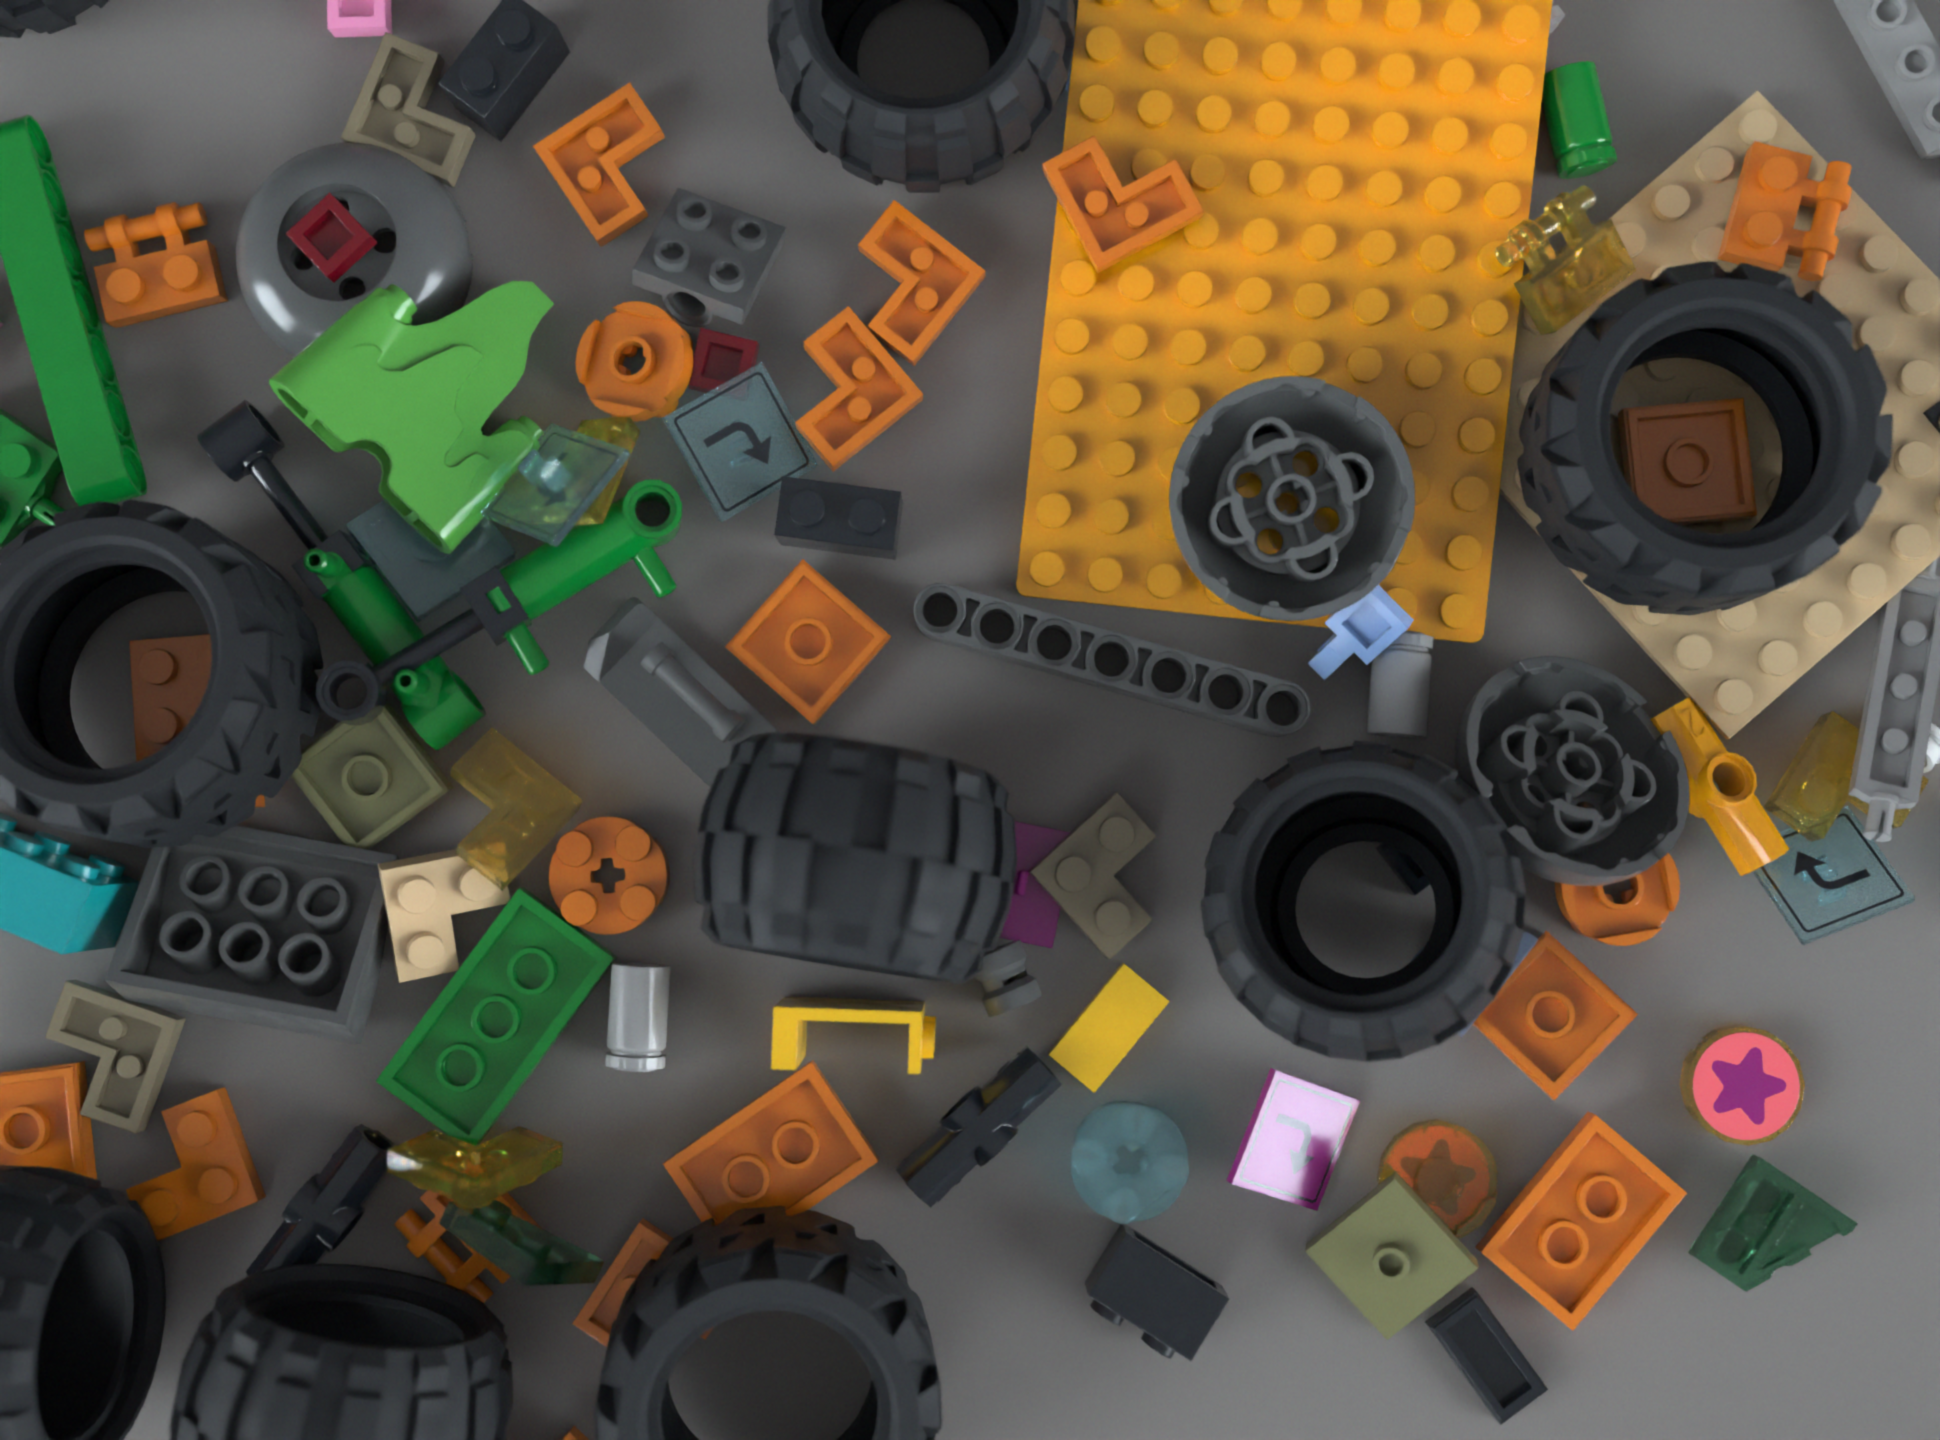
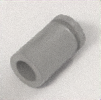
M1405 631L1372 660L1367 734L1400 738H1427L1432 656L1428 651L1433 650L1434 637L1420 632Z
M638 962L612 963L607 1047L611 1049V1052L606 1053L605 1066L629 1072H650L665 1068L666 1055L662 1054L661 1051H664L666 1048L671 965Z

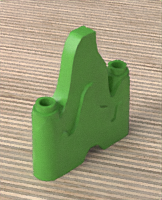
M511 281L487 291L461 309L438 321L414 326L411 325V316L417 312V307L412 299L394 284H390L386 289L378 287L363 301L343 314L271 377L269 385L278 398L330 449L339 453L360 449L375 456L382 471L381 482L378 488L382 499L432 546L445 554H451L516 484L521 475L543 451L542 446L547 442V437L543 430L526 416H521L517 421L508 419L489 437L482 434L481 428L494 409L514 389L522 377L526 365L530 336L554 303L533 282Z

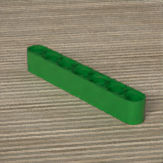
M27 114L1 122L0 253L70 493L78 506L101 501L116 504L146 495L147 480L49 143L42 128L31 115Z

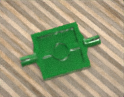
M1 408L0 550L21 534L24 528L38 519L47 526H54L53 515L65 511L64 508L51 500L55 479L62 470L56 445Z

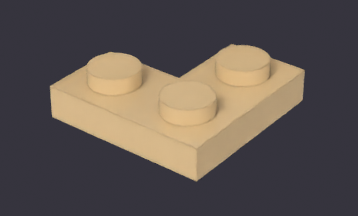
M499 841L378 864L395 971L399 983L457 971L459 964L451 915L503 905L509 902L510 896L503 849Z

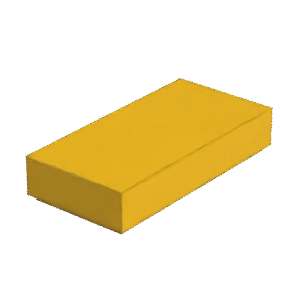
M1122 962L1050 1049L1048 1055L1095 1093L1170 1001Z

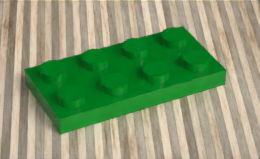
M518 888L376 1079V1082L469 1152L474 1151L618 957L580 928L567 922L561 914L526 888Z

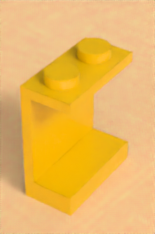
M784 997L773 1007L771 1069L796 1070L806 1057L807 1020L910 1024L908 1074H920L923 1059H934L936 1016H925V1001Z

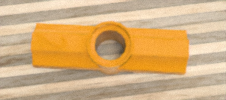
M1690 697L1650 719L1661 735L1670 730L1680 749L1689 782L1690 799L1688 813L1706 820L1740 876L1753 872L1790 850L1754 794L1757 780L1752 765L1739 754L1726 750L1703 712ZM1713 780L1718 784V787H1719V789H1720V792H1719V790L1715 787V785H1714V783H1713Z

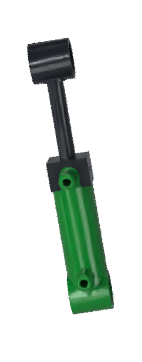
M244 400L197 435V439L207 455L234 482H238L246 475L252 474L309 550L304 557L292 565L293 569L315 598L327 603L373 666L425 636L380 577L378 572L381 569L360 541L341 530L328 537L271 462L274 454L284 448V443L276 430L249 401ZM440 655L415 670L403 669L395 675L394 682L389 685L401 701L402 711L410 724L426 743L437 751L486 715L483 705L474 692L456 672L448 667Z
M647 479L638 482L628 490L624 497L566 530L558 539H551L501 570H498L496 566L462 586L460 590L472 608L373 667L369 662L363 665L356 661L345 660L331 664L321 673L316 683V698L320 707L330 717L347 725L369 723L381 714L386 704V694L388 693L386 687L394 682L395 675L403 669H417L484 628L496 646L506 640L508 641L529 675H536L549 666V660L528 629L532 625L531 621L632 560L639 568L656 597L663 598L676 589L677 584L653 547L669 543L680 529L682 502L678 493L670 484L661 480ZM647 501H657L667 508L669 517L662 525L648 527L637 519L635 513L638 507ZM351 678L362 679L367 687V695L364 702L356 708L343 709L337 701L339 686L345 680Z

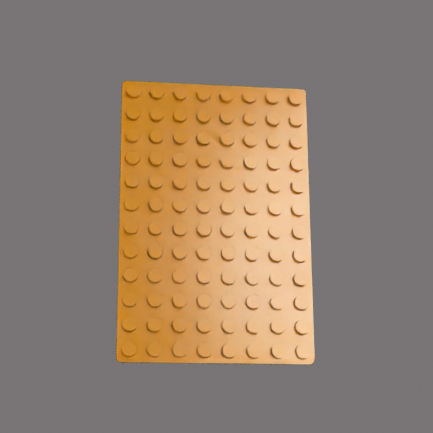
M1078 0L1062 152L1095 135L1122 187L1176 159L1204 213L1202 218L1097 274L1057 199L1016 588L1022 596L1329 628L1325 622L1331 614L1300 621L1272 620L1240 611L1215 596L1199 581L1184 560L1175 540L1169 513L1170 480L1176 458L1187 435L1204 413L1220 399L1248 384L1275 377L1301 376L1325 380V383L1341 388L1356 397L1361 396L1371 403L1394 428L1406 450L1415 484L1413 523L1394 567L1379 584L1414 619L1406 631L1424 633L1434 637L1435 640L1474 643L1483 637L1553 0ZM1299 452L1292 461L1294 471L1303 477L1311 476L1317 470V460L1309 452ZM1244 473L1236 480V490L1245 498H1253L1261 491V481L1252 473ZM1282 493L1276 499V506L1279 511L1286 510L1287 514H1291L1297 509V501L1293 495ZM1325 507L1316 511L1313 521L1319 531L1330 533L1337 528L1339 519L1334 510ZM1264 529L1258 534L1257 545L1262 552L1275 554L1282 547V537L1274 529Z

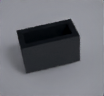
M502 0L438 84L457 110L501 142L566 59L570 50L557 25L523 0Z
M782 476L774 535L779 543L784 546L896 560L903 508L901 491Z
M1123 1222L1085 1281L1088 1296L1094 1299L1090 1306L1095 1312L1117 1326H1121L1124 1319L1144 1331L1141 1336L1143 1342L1159 1354L1170 1359L1177 1352L1189 1361H1192L1229 1301V1297L1221 1284Z

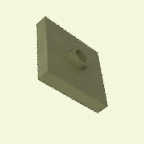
M387 700L381 714L373 721L363 725H347L339 722L301 750L302 760L291 775L343 844L366 850L372 848L453 788L452 784Z
M1396 1172L1391 1174L1307 1242L1305 1249L1310 1258L1387 1340L1478 1270V1260Z

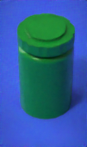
M1591 61L1575 62L1545 73L1541 103L1553 155L1558 161L1556 163L1558 177L1561 179L1586 177L1598 173L1617 162L1615 148L1611 146L1613 139L1595 63Z

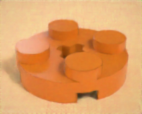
M629 301L612 307L616 312L608 315L602 322L595 319L581 337L575 362L579 382L585 385L586 392L592 403L614 418L623 421L639 422L653 417L664 418L671 415L676 410L679 398L685 392L692 375L694 359L691 335L671 315L651 303ZM638 348H643V356L646 358L645 364L636 374L631 375V370L623 366L626 357H635Z
M622 817L593 818L582 822L572 831L564 834L557 843L556 851L551 858L549 866L550 891L564 919L570 924L579 926L588 932L602 935L620 934L633 930L643 924L655 913L659 904L662 903L668 892L670 882L669 861L662 845L641 825ZM606 858L612 859L614 868H624L625 880L615 882V892L612 893L606 892L603 883L595 882L594 872L602 869L603 860Z
M1668 853L1649 869L1629 878L1631 883L1630 889L1622 891V901L1614 903L1612 895L1604 893L1603 885L1577 886L1555 882V895L1560 911L1577 934L1597 942L1615 946H1629L1647 941L1662 929L1659 926L1666 921L1669 911L1674 912L1678 903L1680 880L1675 862Z

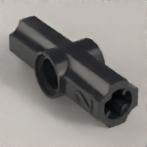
M1025 1046L1020 1052H1017V1055L1004 1064L997 1071V1074L982 1088L976 1086L964 1095L942 1117L939 1122L941 1126L896 1167V1171L914 1194L931 1208L977 1164L980 1167L985 1165L1006 1147L1018 1133L1019 1129L1017 1126L1050 1097L1062 1083L1046 1064L1028 1046Z
M363 1124L356 1126L347 1135L340 1148L332 1155V1158L321 1173L313 1175L291 1199L282 1213V1217L285 1219L247 1269L246 1273L248 1276L274 1267L318 1264L327 1252L331 1253L361 1219L365 1212L363 1204L401 1155L395 1148L394 1143L378 1130L370 1129Z

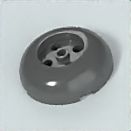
M352 142L316 147L298 154L274 170L260 185L247 205L241 220L236 243V267L240 288L246 304L259 326L279 347L293 357L297 356L343 314L363 301L376 288L386 289L390 284L401 288L415 303L417 312L411 316V325L417 326L438 321L463 307L470 288L473 255L470 253L468 233L465 226L466 221L455 199L438 179L396 152L371 144ZM328 193H331L341 204L348 203L349 213L375 240L385 231H391L396 235V248L392 252L380 253L374 245L335 283L328 279L315 264L308 270H299V260L307 256L285 234ZM347 282L355 285L364 284L365 293L356 298L345 300L343 288Z
M1301 376L1275 377L1248 384L1228 394L1209 408L1193 426L1179 450L1173 467L1169 489V513L1175 540L1184 560L1199 581L1215 596L1240 611L1266 619L1282 621L1308 620L1333 614L1351 606L1375 589L1394 567L1403 549L1408 532L1411 531L1415 509V484L1410 461L1399 436L1386 418L1361 396L1356 397L1341 388L1325 383V380ZM1299 452H1309L1315 456L1318 466L1313 475L1303 477L1294 471L1292 461L1296 454ZM1244 473H1252L1261 481V491L1253 498H1245L1236 490V480ZM1282 493H1289L1295 497L1297 509L1294 513L1287 514L1286 510L1281 512L1277 508L1276 499ZM1320 508H1331L1338 515V526L1333 532L1324 533L1315 527L1313 521L1314 514ZM1264 529H1274L1282 537V547L1275 554H1266L1257 545L1258 534Z
M1557 656L1533 657L1518 661L1513 667L1499 672L1495 676L1493 675L1477 691L1462 716L1455 743V768L1458 771V776L1479 795L1486 796L1504 821L1506 831L1516 855L1521 861L1522 868L1540 877L1563 884L1601 886L1617 883L1642 873L1667 855L1681 836L1688 815L1690 799L1689 782L1682 754L1672 733L1669 730L1661 735L1650 720L1651 717L1641 707L1647 701L1618 677L1583 661ZM1535 743L1541 748V757L1534 756ZM1530 792H1532L1535 795L1537 800L1530 794Z

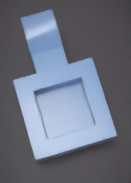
M1378 585L1364 598L1328 617L1325 624L1334 634L1317 649L1318 653L1310 659L1308 664L1324 680L1353 653L1368 665L1410 627L1414 619Z

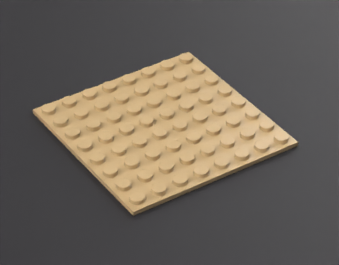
M1758 90L1520 296L1499 493L1539 536L1540 534L1537 532L1536 526L1541 522V519L1525 504L1517 460L1524 452V446L1519 438V428L1528 397L1539 383L1542 372L1548 362L1602 302L1633 281L1640 278L1652 280L1668 267L1698 262H1717L1726 272H1731L1738 266L1737 264L1718 260L1717 258L1746 151L1754 141L1813 156L1807 179L1819 182L1824 179L1828 163ZM1853 189L1848 208L1840 211L1834 233L1839 239L1834 259L1826 263L1822 280L1807 281L1799 278L1798 271L1802 258L1786 254L1783 267L1778 272L1791 278L1796 294L1799 297L1803 298L1813 289L1852 323L1853 348L1856 351L1866 343L1868 344L1886 382L1887 394L1880 415L1892 414L1893 417L1892 458L1889 467L1877 482V485L1882 486L1883 490L1864 526L1857 534L1840 546V552L1835 557L1807 576L1728 610L1721 611V609L1697 615L1648 612V606L1618 603L1584 584L1685 696L1692 699L1707 720L1726 740L1740 731L1940 556V433L1923 414L1940 401V280ZM1799 205L1793 228L1810 231L1815 208ZM1665 358L1650 361L1626 371L1616 389L1610 413V439L1618 468L1625 479L1618 412L1623 408L1744 398L1757 515L1751 519L1679 526L1694 531L1716 534L1738 533L1751 530L1767 512L1780 483L1782 446L1774 418L1767 405L1754 389L1729 370L1702 360ZM1569 568L1581 582L1587 577L1585 573Z

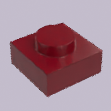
M328 193L285 233L333 283L378 243L331 193Z
M701 328L693 356V370L688 384L689 389L716 395L752 375L760 348L758 341ZM752 378L722 394L721 397L746 402Z

